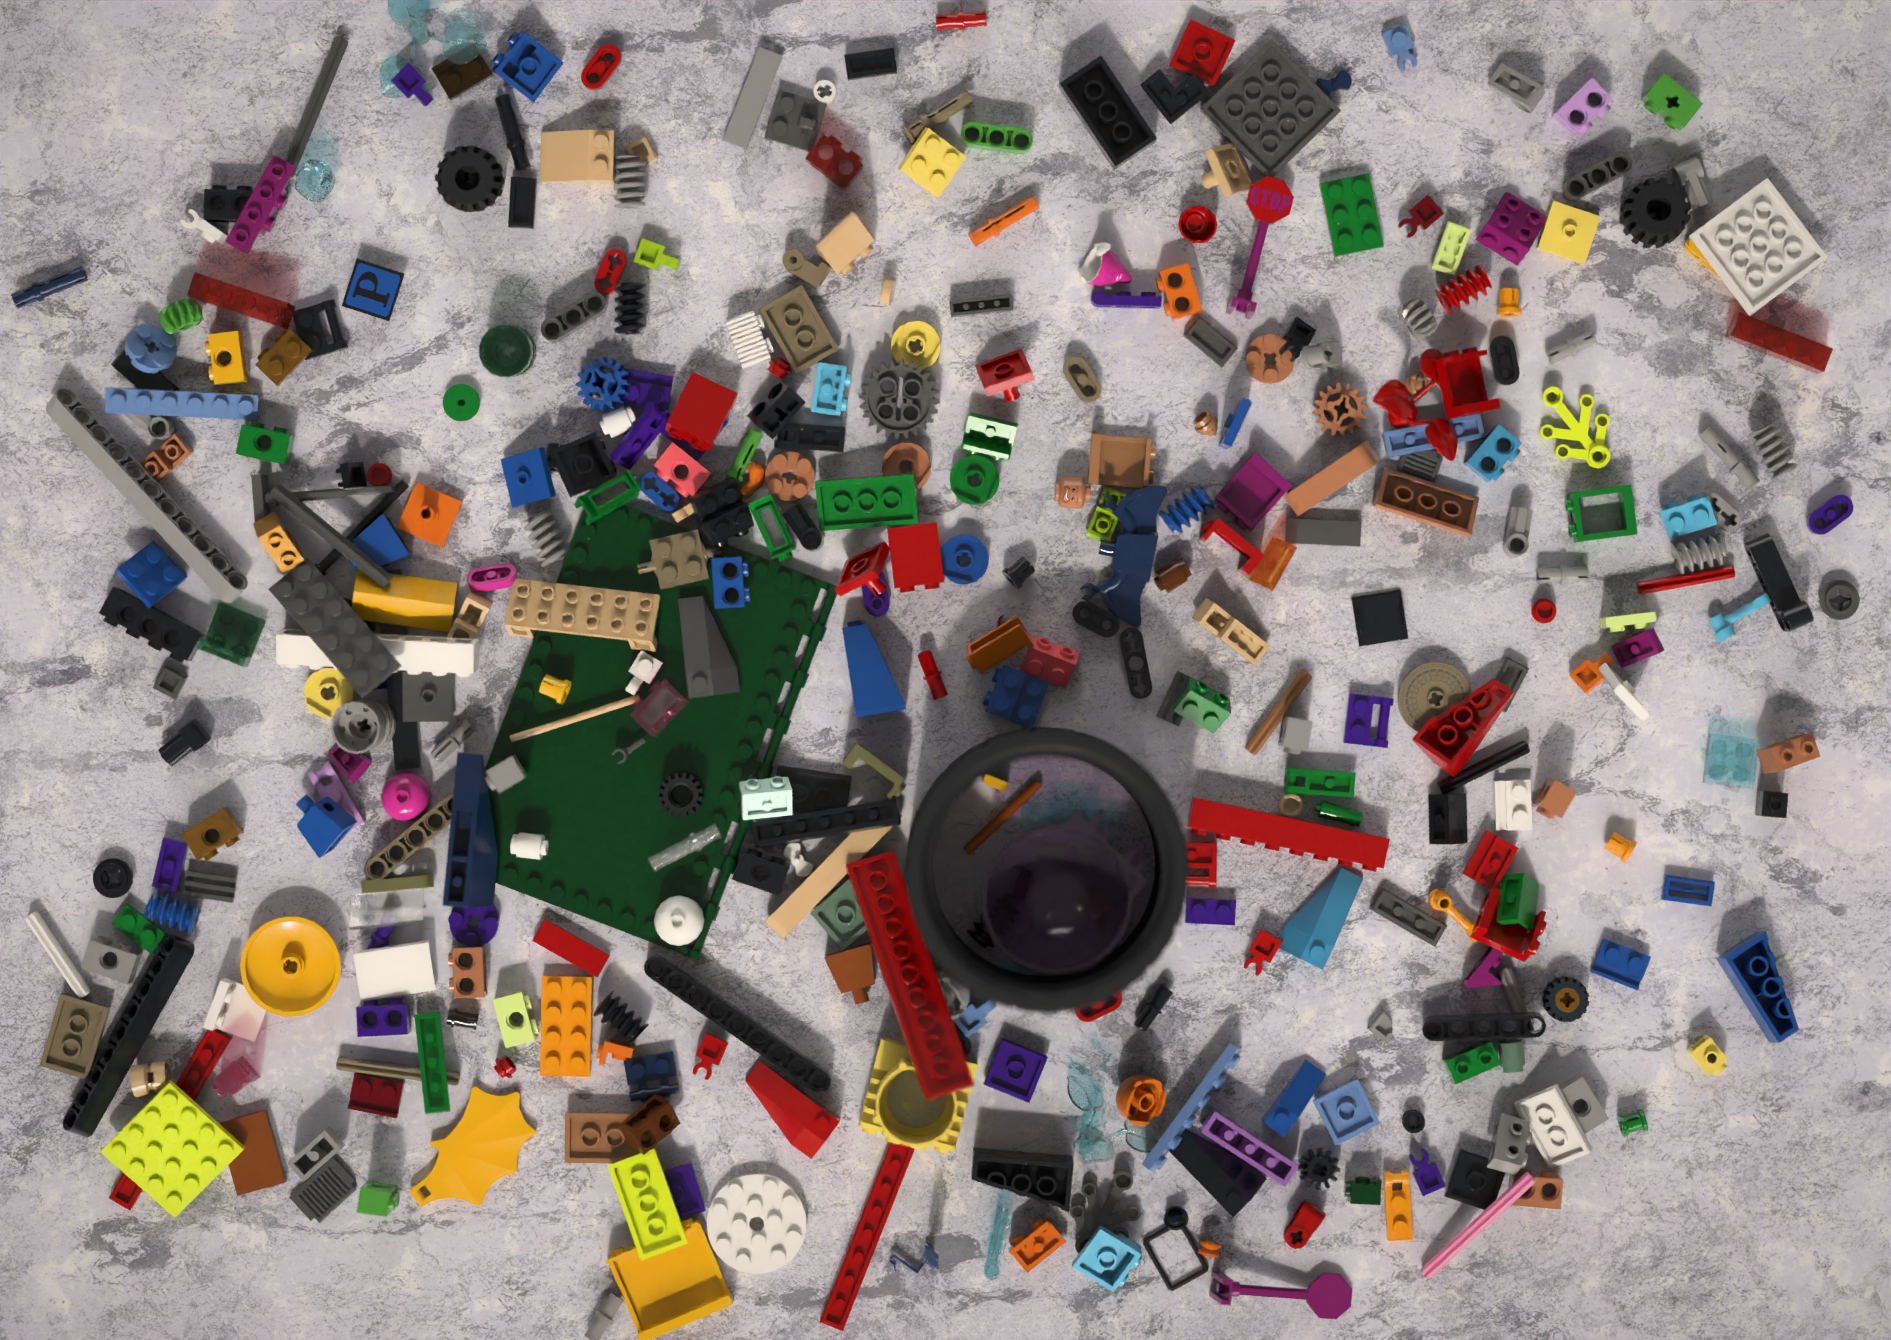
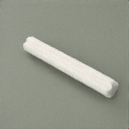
M33 912L26 917L27 923L79 999L87 996L91 990L40 914Z

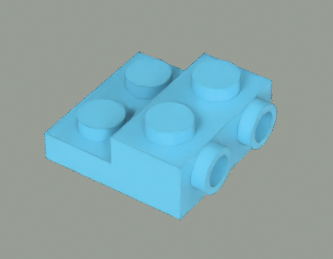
M1100 1225L1074 1259L1072 1267L1114 1292L1118 1286L1124 1285L1131 1268L1139 1265L1143 1256L1141 1246L1121 1233L1118 1236Z

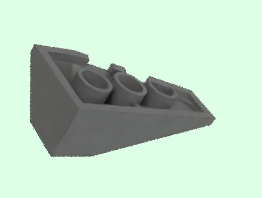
M704 596L678 599L689 698L740 692L736 663L720 633Z

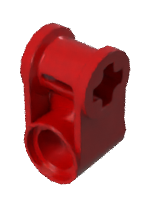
M1306 1199L1303 1200L1284 1231L1285 1242L1294 1249L1304 1247L1324 1220L1326 1213ZM1298 1231H1300L1299 1235L1302 1237L1301 1240H1294L1293 1242H1291L1293 1238L1290 1236V1234L1292 1232L1297 1233Z

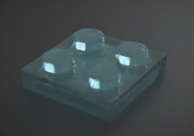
M1708 733L1702 783L1754 789L1758 759L1756 750L1759 749L1760 740Z

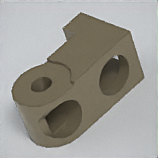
M796 249L788 250L782 258L783 265L788 272L816 290H819L831 271L830 266L823 262L817 267L804 259L803 254Z

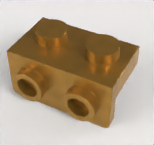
M291 329L288 331L283 330L275 338L276 344L270 350L268 348L264 349L258 355L257 359L259 361L255 364L276 386H279L313 351Z

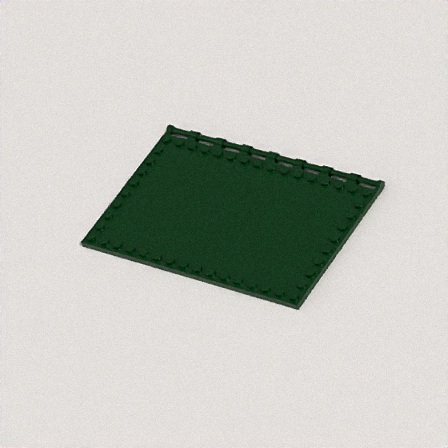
M599 496L593 501L599 507L610 499ZM626 505L587 525L585 520L588 514L583 510L556 583L658 594L661 599L654 632L658 642L656 652H644L663 664L651 684L643 681L635 694H639L641 702L511 742L510 735L634 696L625 689L634 677L628 671L641 650L631 649L628 640L537 631L485 767L486 772L515 754L527 773L524 779L498 793L497 789L492 791L488 785L498 852L496 883L700 961L703 955L701 950L712 921H716L720 910L719 903L730 874L733 875L738 863L737 856L748 827L751 828L754 819L743 820L741 808L738 807L741 800L739 782L747 781L750 775L757 777L756 779L759 780L769 779L774 769L772 764L783 735L787 734L790 727V717L801 688H804L809 677L807 672L819 641L822 642L827 630L825 625L838 594L834 590L836 585L726 544L721 547V550H718L722 551V556L708 558L707 568L710 579L661 590L655 572L639 574L637 564L651 561L652 551L649 540L691 530ZM700 534L701 541H702L703 545L705 546V548L714 547V546H712V545H709V544H707V543H704L703 540H702V536H701V534ZM743 557V562L748 561L749 576L744 577L745 587H750V601L746 602V607L715 609L711 559ZM727 563L724 567L725 575L734 577L737 574V566L734 563ZM729 588L725 593L726 599L729 602H736L739 598L738 590ZM822 588L828 592L817 621L813 623L809 619ZM704 596L720 633L736 663L740 692L689 698L678 599ZM806 635L810 639L797 670L791 666L802 637ZM546 674L562 681L566 679L571 681L569 694L563 704H559L556 702V699L539 693L540 685L544 682L543 678ZM789 682L792 686L780 716L773 714L784 684ZM767 729L775 730L763 762L757 761L756 758ZM643 737L646 743L630 753L627 761L617 764L623 760L624 755L622 752H618L612 756L613 751L618 748H626ZM677 772L692 774L699 779L703 786L704 797L702 805L695 813L687 817L669 815L661 807L658 799V791L662 781L669 775ZM677 785L672 790V799L677 804H686L691 798V792L685 785ZM733 821L739 825L726 856L720 852ZM523 832L544 835L545 840L549 841L547 855H543L541 860L521 858L517 857L516 854H511L510 847L513 834ZM714 868H717L721 872L711 899L707 902L702 899ZM678 895L689 897L696 901L703 910V929L698 938L695 939L692 948H688L685 945L676 946L668 944L656 932L654 925L655 912L660 904L669 897Z

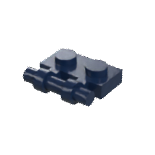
M673 1051L630 1058L624 1061L628 1085L638 1083L639 1088L638 1091L629 1092L631 1102L639 1100L641 1103L646 1102L654 1094L660 1097L663 1096V1098H670L671 1095L680 1093L679 1083L669 1085L668 1078L677 1076ZM660 1079L661 1087L647 1089L646 1082Z

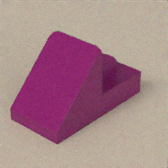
M1654 628L1647 631L1642 630L1611 646L1621 668L1664 651Z
M337 744L327 755L344 776L354 784L372 763L363 753L354 754L346 752Z
M1489 947L1461 983L1467 988L1503 984L1488 972L1490 968L1494 970L1502 960L1500 955L1503 952Z

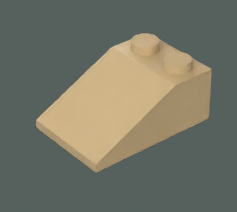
M574 130L541 132L540 182L615 184V131Z
M852 212L816 245V250L821 259L839 276L841 273L844 275L848 274L856 266L853 262L858 257L865 258L874 249L872 244L875 242L858 217Z

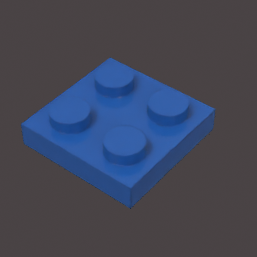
M154 540L115 571L148 608L155 605L188 577Z

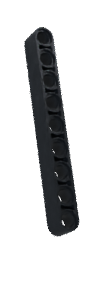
M172 934L164 938L63 1119L64 1130L86 1138L94 1133L189 964L195 950L192 942Z
M653 955L647 959L644 964V971L649 978L812 1091L823 1093L829 1089L831 1076L826 1069L665 957ZM658 960L662 963L663 969L660 973H653L650 970L649 964L651 961ZM677 974L682 977L683 985L681 987H673L671 985L670 977ZM700 989L704 994L703 1000L699 1002L693 1001L690 997L691 990ZM720 1003L724 1007V1013L720 1016L714 1015L711 1012V1005ZM735 1017L742 1018L745 1027L741 1030H736L732 1027L731 1020ZM754 1032H762L765 1035V1042L762 1044L754 1043L751 1038ZM775 1046H782L785 1049L786 1055L783 1058L773 1056L772 1049ZM797 1060L804 1061L806 1070L801 1073L795 1072L792 1064ZM818 1074L824 1075L827 1079L826 1085L822 1087L816 1086L813 1083V1077Z

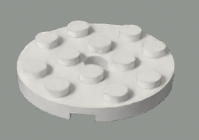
M765 1173L742 1175L732 1179L718 1191L708 1211L707 1232L714 1251L730 1267L745 1273L763 1274L783 1267L798 1253L806 1234L807 1220L805 1208L797 1192L782 1179ZM753 1217L762 1218L764 1221L763 1228L760 1230L752 1229L750 1220Z

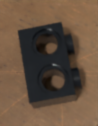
M212 185V189H204V220L207 222L236 223L242 212L238 208L239 201L242 198L249 199L254 190H252L251 186H237V190H227V186ZM218 197H223L224 206L219 210H215L213 207L214 200Z
M779 379L747 416L773 439L806 402L782 379Z

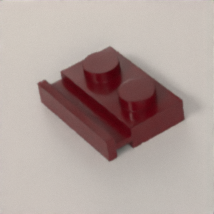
M355 1072L347 1109L397 1118L405 1082Z

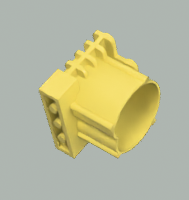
M881 1037L858 1126L863 1127L862 1131L865 1133L876 1135L877 1131L882 1132V1136L886 1137V1141L908 1145L917 1150L925 1151V1147L931 1148V1146H935L934 1150L941 1153L949 1154L950 1150L955 1151L972 1087L948 1094L944 1111L933 1123L923 1127H911L902 1124L892 1115L888 1107L887 1092L891 1082L898 1074L907 1070L913 1071L915 1074L916 1072L906 1043ZM966 1059L974 1081L978 1062Z

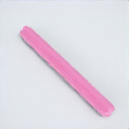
M1528 1172L1522 1175L1421 1268L1423 1275L1428 1279L1432 1278L1536 1182L1534 1177Z

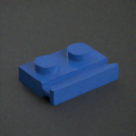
M1603 938L1590 972L1638 991L1651 957Z

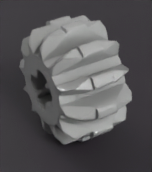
M1416 296L1405 301L1397 309L1399 319L1403 323L1402 325L1417 340L1427 338L1438 328L1436 318L1428 308V305Z

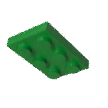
M1369 173L1319 184L1334 257L1384 247Z

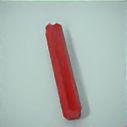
M1733 565L1720 566L1639 581L1636 586L1638 594L1643 595L1734 578L1735 569Z

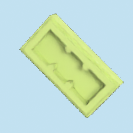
M1448 221L1431 269L1455 277L1472 229Z

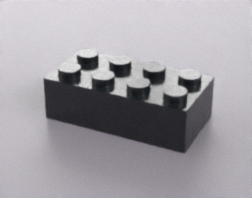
M1099 56L1059 83L1058 88L1113 170L1156 142V136L1102 56Z

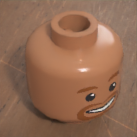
M1062 476L1060 481L1055 482L1054 501H1058L1060 507L1080 509L1084 506L1085 501H1090L1091 486H1086V481L1083 477Z

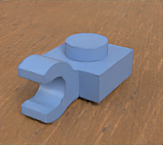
M988 999L976 1008L972 1002L966 1007L961 1016L954 1021L968 1038L987 1024L984 1016L997 1007V1004Z

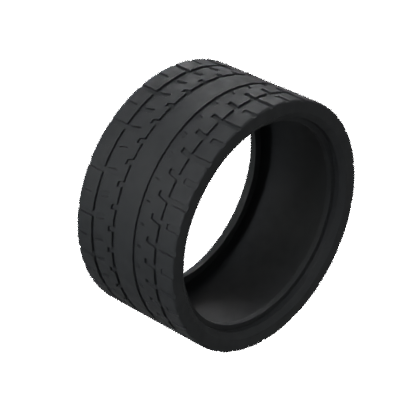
M1037 727L1014 730L989 738L960 755L938 776L926 793L913 821L908 842L906 883L909 903L918 930L929 950L935 954V958L946 971L950 972L965 987H971V991L987 1000L990 999L999 1005L1008 1008L1014 1006L1017 1010L1027 1012L1060 1013V1010H1065L1066 1012L1079 1010L1085 1006H1093L1107 1000V997L1111 995L1114 997L1129 988V985L1134 984L1147 973L1149 966L1153 967L1162 956L1164 949L1170 944L1176 932L1174 929L1176 925L1179 926L1184 903L1187 900L1189 859L1186 838L1181 831L1183 828L1177 812L1165 791L1160 787V784L1139 762L1122 750L1093 736L1068 729ZM1040 756L1065 757L1079 760L1103 770L1119 782L1132 796L1147 822L1152 837L1155 857L1154 882L1151 896L1139 923L1128 938L1111 954L1086 968L1071 973L1051 976L1027 975L1001 968L975 953L962 941L947 921L941 909L933 880V857L936 841L947 814L958 798L974 782L988 772L1016 760Z

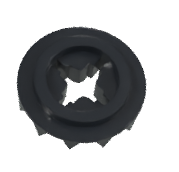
M118 858L102 861L97 865L93 873V883L96 890L108 898L123 896L129 892L134 882L133 871L126 862ZM120 870L117 879L121 885L114 882L107 886L110 880L107 872L114 874Z

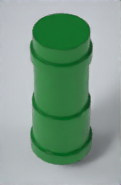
M1322 800L1321 804L1316 803L1314 811L1318 812L1319 818L1336 820L1357 827L1361 823L1363 814L1358 810L1341 807Z

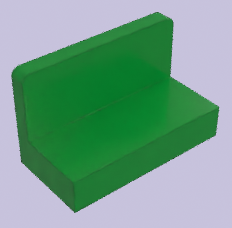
M1525 873L1503 875L1496 921L1501 925L1519 923L1527 930H1532L1534 928L1539 884Z

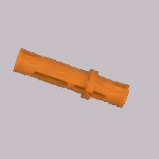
M1030 195L995 218H988L986 220L987 223L969 232L968 236L974 246L977 247L992 236H999L1002 230L1018 222L1033 211L1040 209L1034 196Z

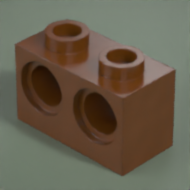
M654 1094L626 1118L619 1127L629 1147L645 1155L664 1137L669 1135L680 1124V1121L671 1103Z

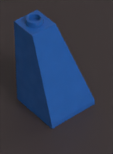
M861 620L846 622L847 627L842 628L856 717L906 709L905 702L868 625H862Z

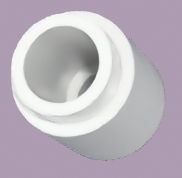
M622 406L603 414V420L599 423L604 434H610L611 438L629 431L637 422L631 406L626 408Z
M520 832L519 834H513L510 852L511 854H516L517 857L541 860L543 855L548 853L549 841L545 840L544 835Z

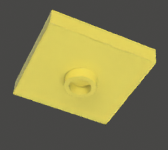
M1552 201L1537 249L1584 265L1601 216Z

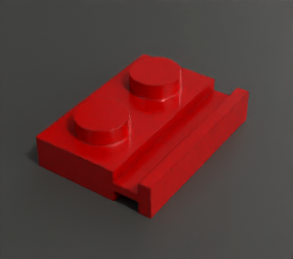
M1486 830L1462 874L1489 889L1492 886L1497 888L1519 848Z

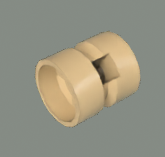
M167 1060L153 1062L150 1067L146 1063L130 1067V1083L135 1097L149 1096L152 1091L157 1094L170 1080L172 1081V1072Z

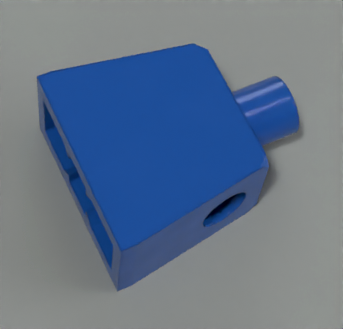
M387 514L379 516L353 540L361 551L381 567L412 555ZM349 560L352 567L355 570L358 569V567Z
M305 795L296 803L298 808L305 814L297 823V828L319 858L334 850L357 823L353 816L329 797L314 803L308 795Z

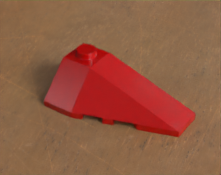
M1493 678L1471 692L1461 702L1454 703L1439 716L1429 719L1412 740L1434 764L1455 777L1473 755L1514 695V691Z

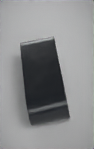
M125 348L111 363L118 372L138 389L180 390L162 373H146L134 367L131 363L132 359L125 353Z

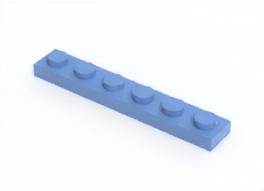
M105 387L104 413L258 420L259 395Z
M1231 1043L1228 1044L1142 1163L1143 1166L1152 1172L1163 1167L1167 1161L1165 1156L1169 1150H1174L1182 1140L1180 1135L1185 1128L1190 1129L1197 1119L1195 1117L1196 1113L1200 1108L1204 1109L1209 1104L1212 1098L1209 1095L1215 1088L1219 1089L1226 1080L1225 1073L1229 1068L1233 1069L1241 1059L1239 1056L1241 1050Z

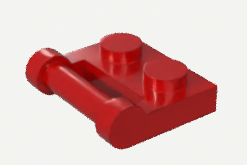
M1186 842L1189 868H1209L1208 875H1189L1187 883L1189 885H1208V887L1216 888L1217 843Z

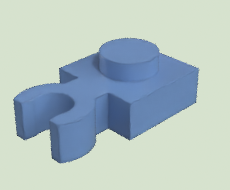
M1406 24L1381 34L1390 57L1398 56L1397 67L1400 72L1405 70L1404 60L1411 61L1413 67L1417 66L1416 57L1409 53V50L1414 49L1415 46Z

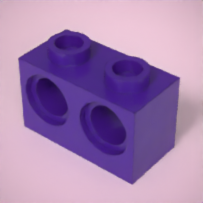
M403 998L387 999L388 1003L378 1004L376 999L363 1001V1005L356 1007L357 1036L409 1034L411 1032L410 1003H403ZM392 1010H398L401 1013L402 1020L400 1023H395L390 1019V1012ZM367 1011H372L376 1014L377 1021L375 1024H369L365 1020Z

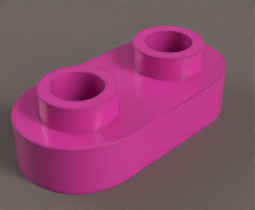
M503 563L473 569L468 573L466 579L470 590L473 592H485L508 588L518 579V576L512 564Z

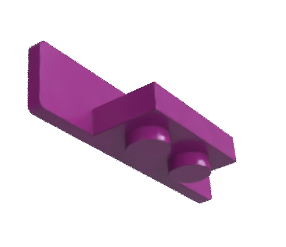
M276 155L272 156L226 239L227 244L248 254L259 233L265 235L266 232H270L276 223L275 215L278 210L282 211L288 202V197H286L288 192L285 190V187L296 169L294 165Z

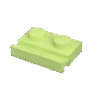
M1655 612L1599 618L1600 628L1609 627L1610 632L1624 631L1625 625L1634 624L1635 629L1650 627L1649 622H1657Z

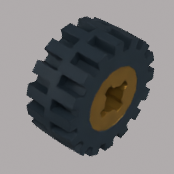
M1561 976L1549 982L1546 989L1543 990L1542 1002L1544 1003V1009L1554 1019L1561 1022H1573L1575 1019H1580L1583 1013H1586V1008L1589 1006V994L1585 986L1578 980Z

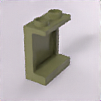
M857 742L842 764L851 769L858 758L862 759L894 783L887 797L891 799L894 795L898 798L906 787V784L903 783L906 777Z

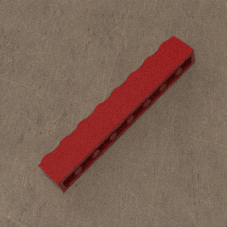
M1192 797L1186 825L1192 828L1191 833L1206 836L1207 831L1216 833L1215 838L1230 841L1231 836L1241 838L1240 843L1255 846V841L1265 843L1264 848L1279 851L1280 847L1289 848L1290 854L1303 856L1304 852L1313 853V859L1328 861V857L1338 859L1337 864L1351 867L1353 862L1363 864L1362 869L1374 872L1377 871V867L1384 869L1390 839L1195 797Z

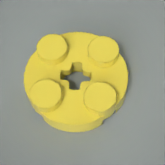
M922 321L908 322L900 326L895 331L891 340L892 355L896 362L899 364L900 359L903 358L904 364L908 365L911 360H914L913 368L916 369L922 364V371L936 362L941 350L937 332L932 326ZM918 339L921 341L920 346L923 349L913 353L909 343L910 341L915 342Z
M325 668L314 672L309 676L304 685L306 704L314 714L320 717H333L339 707L354 701L355 689L334 668ZM332 686L334 687L333 692L336 695L334 698L330 697L327 700L324 698L325 693L323 689H329Z

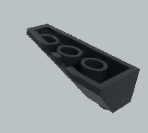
M1187 1129L1180 1135L1182 1140L1174 1150H1169L1232 1217L1251 1201L1266 1181V1178L1254 1166L1242 1158Z

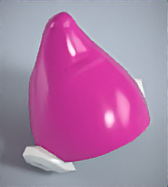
M1106 242L1094 244L1095 247L1090 251L1083 267L1078 268V274L1083 284L1088 283L1089 285L1102 286L1115 283L1129 284L1132 281V277L1125 266L1110 251L1111 244Z

